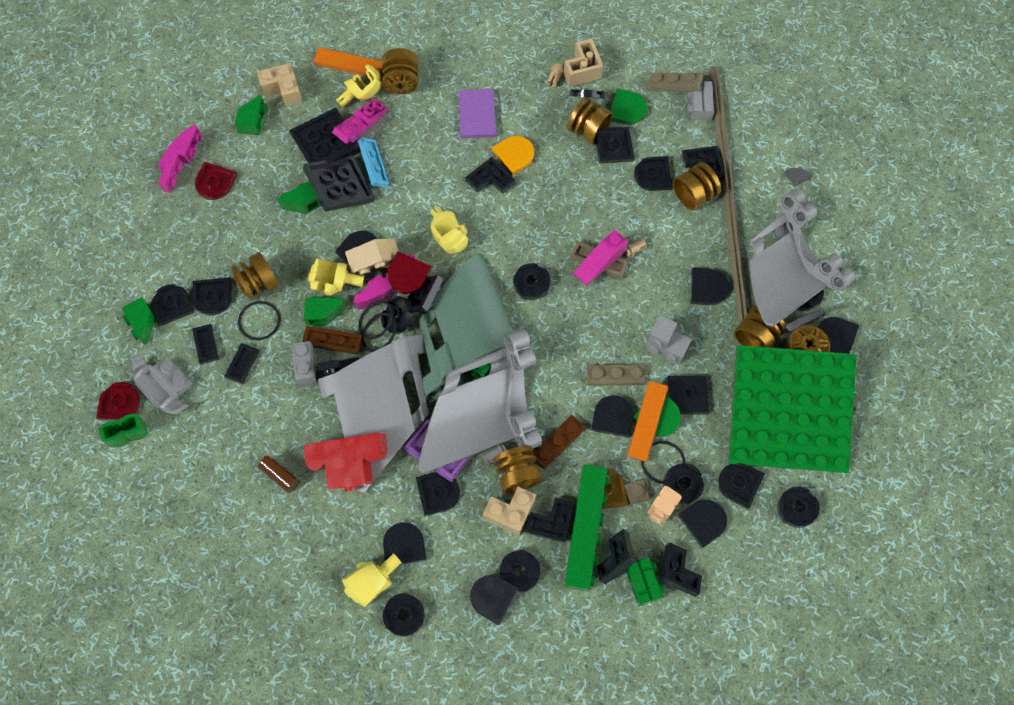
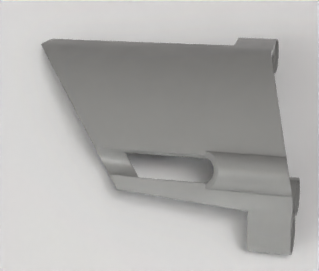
M794 189L781 198L783 213L750 239V246L754 249L753 258L750 260L752 288L758 310L765 325L768 326L778 324L825 287L841 291L855 279L852 270L841 268L843 261L838 254L832 253L819 262L811 252L803 237L801 228L817 215V209L811 203H804L805 194L800 189ZM774 230L778 241L763 251L764 243L762 238Z
M525 329L505 335V348L448 372L444 389L439 393L425 435L417 467L419 472L422 474L428 473L514 439L519 447L531 446L536 448L542 445L541 436L535 428L536 421L534 415L530 410L527 411L524 368L535 365L536 358L529 347L530 339ZM491 363L489 375L457 386L461 373Z
M423 335L403 336L389 345L353 362L340 371L318 380L322 399L335 396L345 438L373 433H386L388 449L386 458L382 461H370L373 482L429 414L418 359L419 355L427 353ZM407 371H412L420 401V407L412 416L403 384V376ZM371 484L357 486V491L365 493Z

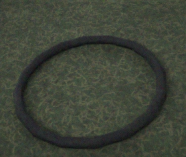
M379 300L365 308L358 323L359 332L365 339L374 340L381 337L388 330L393 320V308L390 303ZM378 303L388 305L391 316L386 328L374 337L364 335L361 330V323L367 310Z
M256 301L242 309L237 323L240 332L245 337L260 341L275 334L280 326L281 318L279 311L273 304L267 301ZM256 304H266L272 307L278 317L277 326L273 332L261 338L247 335L242 330L240 323L241 316L245 310Z
M379 313L377 315H374L365 325L363 329V334L365 335L367 327L375 318L381 315H387L389 317L391 315L389 313ZM394 316L392 320L394 323V330L391 338L384 346L389 345L395 337L397 326ZM363 337L362 344L366 350H368L369 352H374L378 350L368 348L365 344V339Z
M668 441L652 443V446L668 444L674 447L680 453L683 463H686L684 454L677 445ZM641 461V466L644 471V474L650 480L658 484H664L663 481H658L652 478L646 471L644 461Z

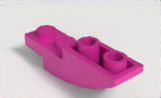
M373 99L357 109L352 117L337 125L332 133L346 144L350 141L355 142L371 129L388 109L380 101Z
M192 125L181 133L161 158L158 167L162 175L158 184L163 192H171L172 187L176 186L177 175L182 171L183 163L190 164L191 159L195 157L196 146L202 139L197 125Z
M411 253L407 255L415 259V256H413ZM387 274L385 278L378 275L368 282L367 287L363 291L356 294L353 302L355 308L360 310L368 307L375 301H385L397 292L390 286Z

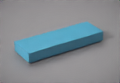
M361 137L358 143L372 186L386 188L390 184L376 140Z

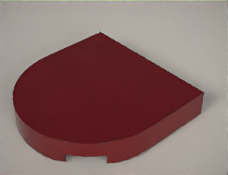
M204 162L195 178L196 190L205 199H221L229 193L238 174L235 171Z
M397 251L387 272L388 282L392 289L400 294L418 291L424 285L432 266Z
M126 382L113 383L112 386L108 387L100 395L96 419L119 421L126 415L138 414L140 405L138 391Z

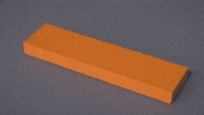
M319 47L313 61L314 65L363 76H367L365 65L368 64L382 74V61Z
M649 381L628 457L647 462L668 386Z

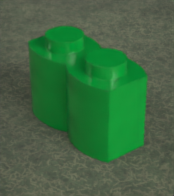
M138 414L126 415L119 421H110L98 428L101 440L110 448L121 447L129 440H140L148 435L146 423Z

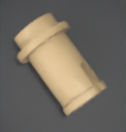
M555 64L551 67L552 71L546 81L549 86L553 83L552 87H556L560 76L564 74V67L560 64Z
M640 238L631 244H627L626 252L623 253L624 256L631 258L635 253L646 249L645 240Z

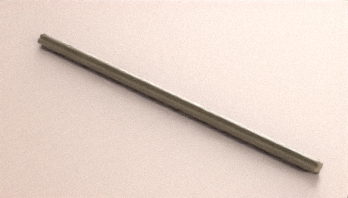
M717 66L710 67L709 75L710 81L713 84L714 118L718 151L725 170L722 186L738 321L741 322L745 320V316L749 311L720 72Z

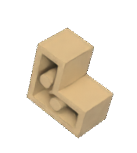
M593 39L576 42L575 58L565 61L564 76L569 87L602 79L603 64Z
M291 63L257 71L264 97L281 93L286 107L303 103Z
M374 239L345 253L351 272L365 275L370 273V269L374 267L375 269L389 268L399 250L395 239Z
M517 487L510 505L490 497L482 514L483 520L520 536L536 501V494Z

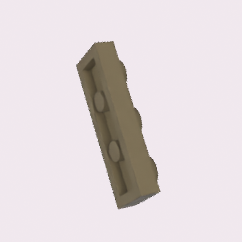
M652 73L647 87L649 91H699L703 76L702 73Z
M577 241L570 259L582 263L595 248ZM618 258L603 273L621 280L629 261Z
M587 365V386L645 385L646 383L645 365Z

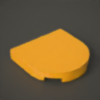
M521 136L509 137L492 147V152L512 176L528 167L534 157L532 143Z

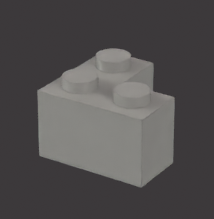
M660 315L649 335L645 348L654 355L659 354L665 357L670 363L680 364L692 339L675 331L678 323Z

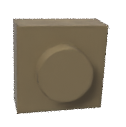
M644 480L624 485L630 505L650 499Z

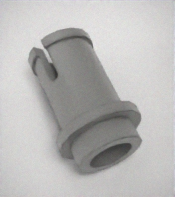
M497 445V448L482 454L487 466L493 463L495 456L507 451L504 445Z

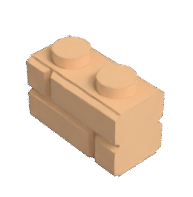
M664 486L648 510L649 518L657 524L665 523L681 500V495L668 486Z

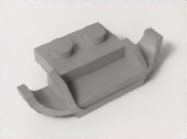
M141 354L132 358L135 385L159 411L178 414L188 408V405H183L178 400V397L192 387V382L169 357L154 366L146 365Z

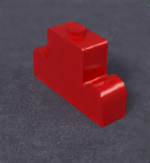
M386 433L366 434L304 445L305 461L308 468L311 470H325L328 489L345 488V492L357 490V486L371 484L373 480L370 461H382L386 458L388 452Z

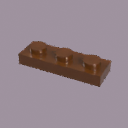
M306 326L302 342L311 341L313 348L359 355L363 336Z
M571 415L534 451L532 455L536 457V462L546 470L586 427Z

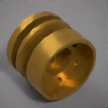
M395 48L385 52L382 56V86L384 90L396 95L414 92L419 84L417 55L405 48Z
M586 97L580 101L573 111L567 129L572 133L575 132L577 136L583 133L585 141L596 145L594 137L598 128H608L613 113L603 106L597 109V103H591V99Z
M703 162L694 165L688 169V172L685 171L678 175L672 182L677 198L691 211L704 205L706 201L713 199L721 192V184L716 173L709 165Z
M260 252L248 257L251 264L250 267H247L242 261L239 262L243 269L239 272L235 265L231 267L237 285L250 301L255 300L252 294L253 290L256 291L259 297L262 296L259 288L262 285L268 292L279 286L273 272Z
M755 305L747 313L745 320L741 321L736 328L734 336L742 346L773 348L775 341L786 330V323L782 320L775 326L765 325L758 307Z
M805 325L793 331L782 349L829 352L830 341L821 329Z
M531 446L512 448L493 458V464L497 467L496 473L505 474L499 478L503 493H515L517 487L526 490L543 481L539 466L532 465L536 461V457L532 455L534 451Z

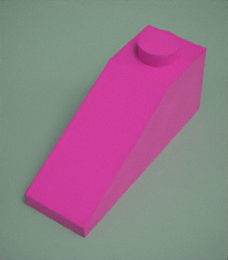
M614 229L597 245L573 274L586 286L589 285L626 252L628 241Z

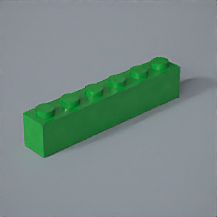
M583 464L564 588L588 592L590 587H594L595 575L592 574L593 566L597 567L598 554H595L596 546H600L601 534H598L599 526H603L604 514H601L602 506H606L607 494H604V488L609 486L610 481L607 468Z

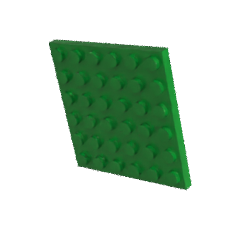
M737 345L728 463L849 473L857 354Z

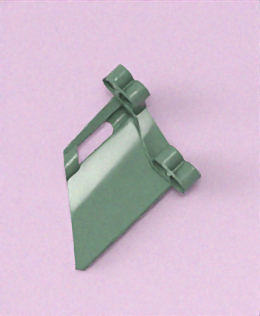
M475 254L447 280L436 294L430 310L423 314L419 320L431 372L422 379L426 399L431 401L438 399L439 393L444 389L446 376L449 371L505 348L504 336L518 331L511 330L482 255ZM435 319H437L444 340V344L437 350H434L428 328Z

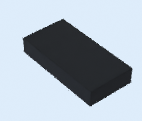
M207 324L192 328L200 365L219 360L212 325Z
M241 343L224 377L243 385L260 352L259 349Z

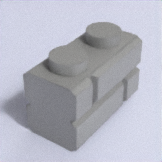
M703 81L699 91L686 92V98L690 99V103L687 105V114L691 115V120L711 121L714 115L713 84L711 81Z
M311 341L292 344L295 380L298 386L317 385L315 353Z

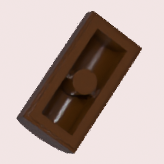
M265 455L258 465L262 472L287 493L292 492L300 483L296 477L268 455Z

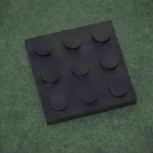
M336 107L289 130L291 137L307 163L351 156L361 151L357 140L346 144L332 133L337 125L344 122Z
M353 155L304 164L303 170L325 212L374 202L375 196Z

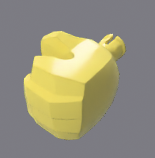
M365 65L367 69L365 72L370 79V83L365 85L358 74L353 76V79L344 81L347 90L336 101L344 108L354 97L358 98L361 102L371 98L383 87L382 74L373 66Z
M439 206L434 207L437 213L433 209L431 210V215L434 218L430 226L434 239L448 254L460 253L468 245L466 227L458 224L453 212L442 211Z
M316 259L311 266L307 281L310 282V290L325 291L326 295L331 296L342 292L343 285L345 284L362 287L364 276L348 273L346 270L347 264Z
M393 553L380 566L373 561L358 563L356 565L357 569L342 580L345 586L344 592L356 603L363 607L367 606L382 591H385L392 585L388 575L402 562Z

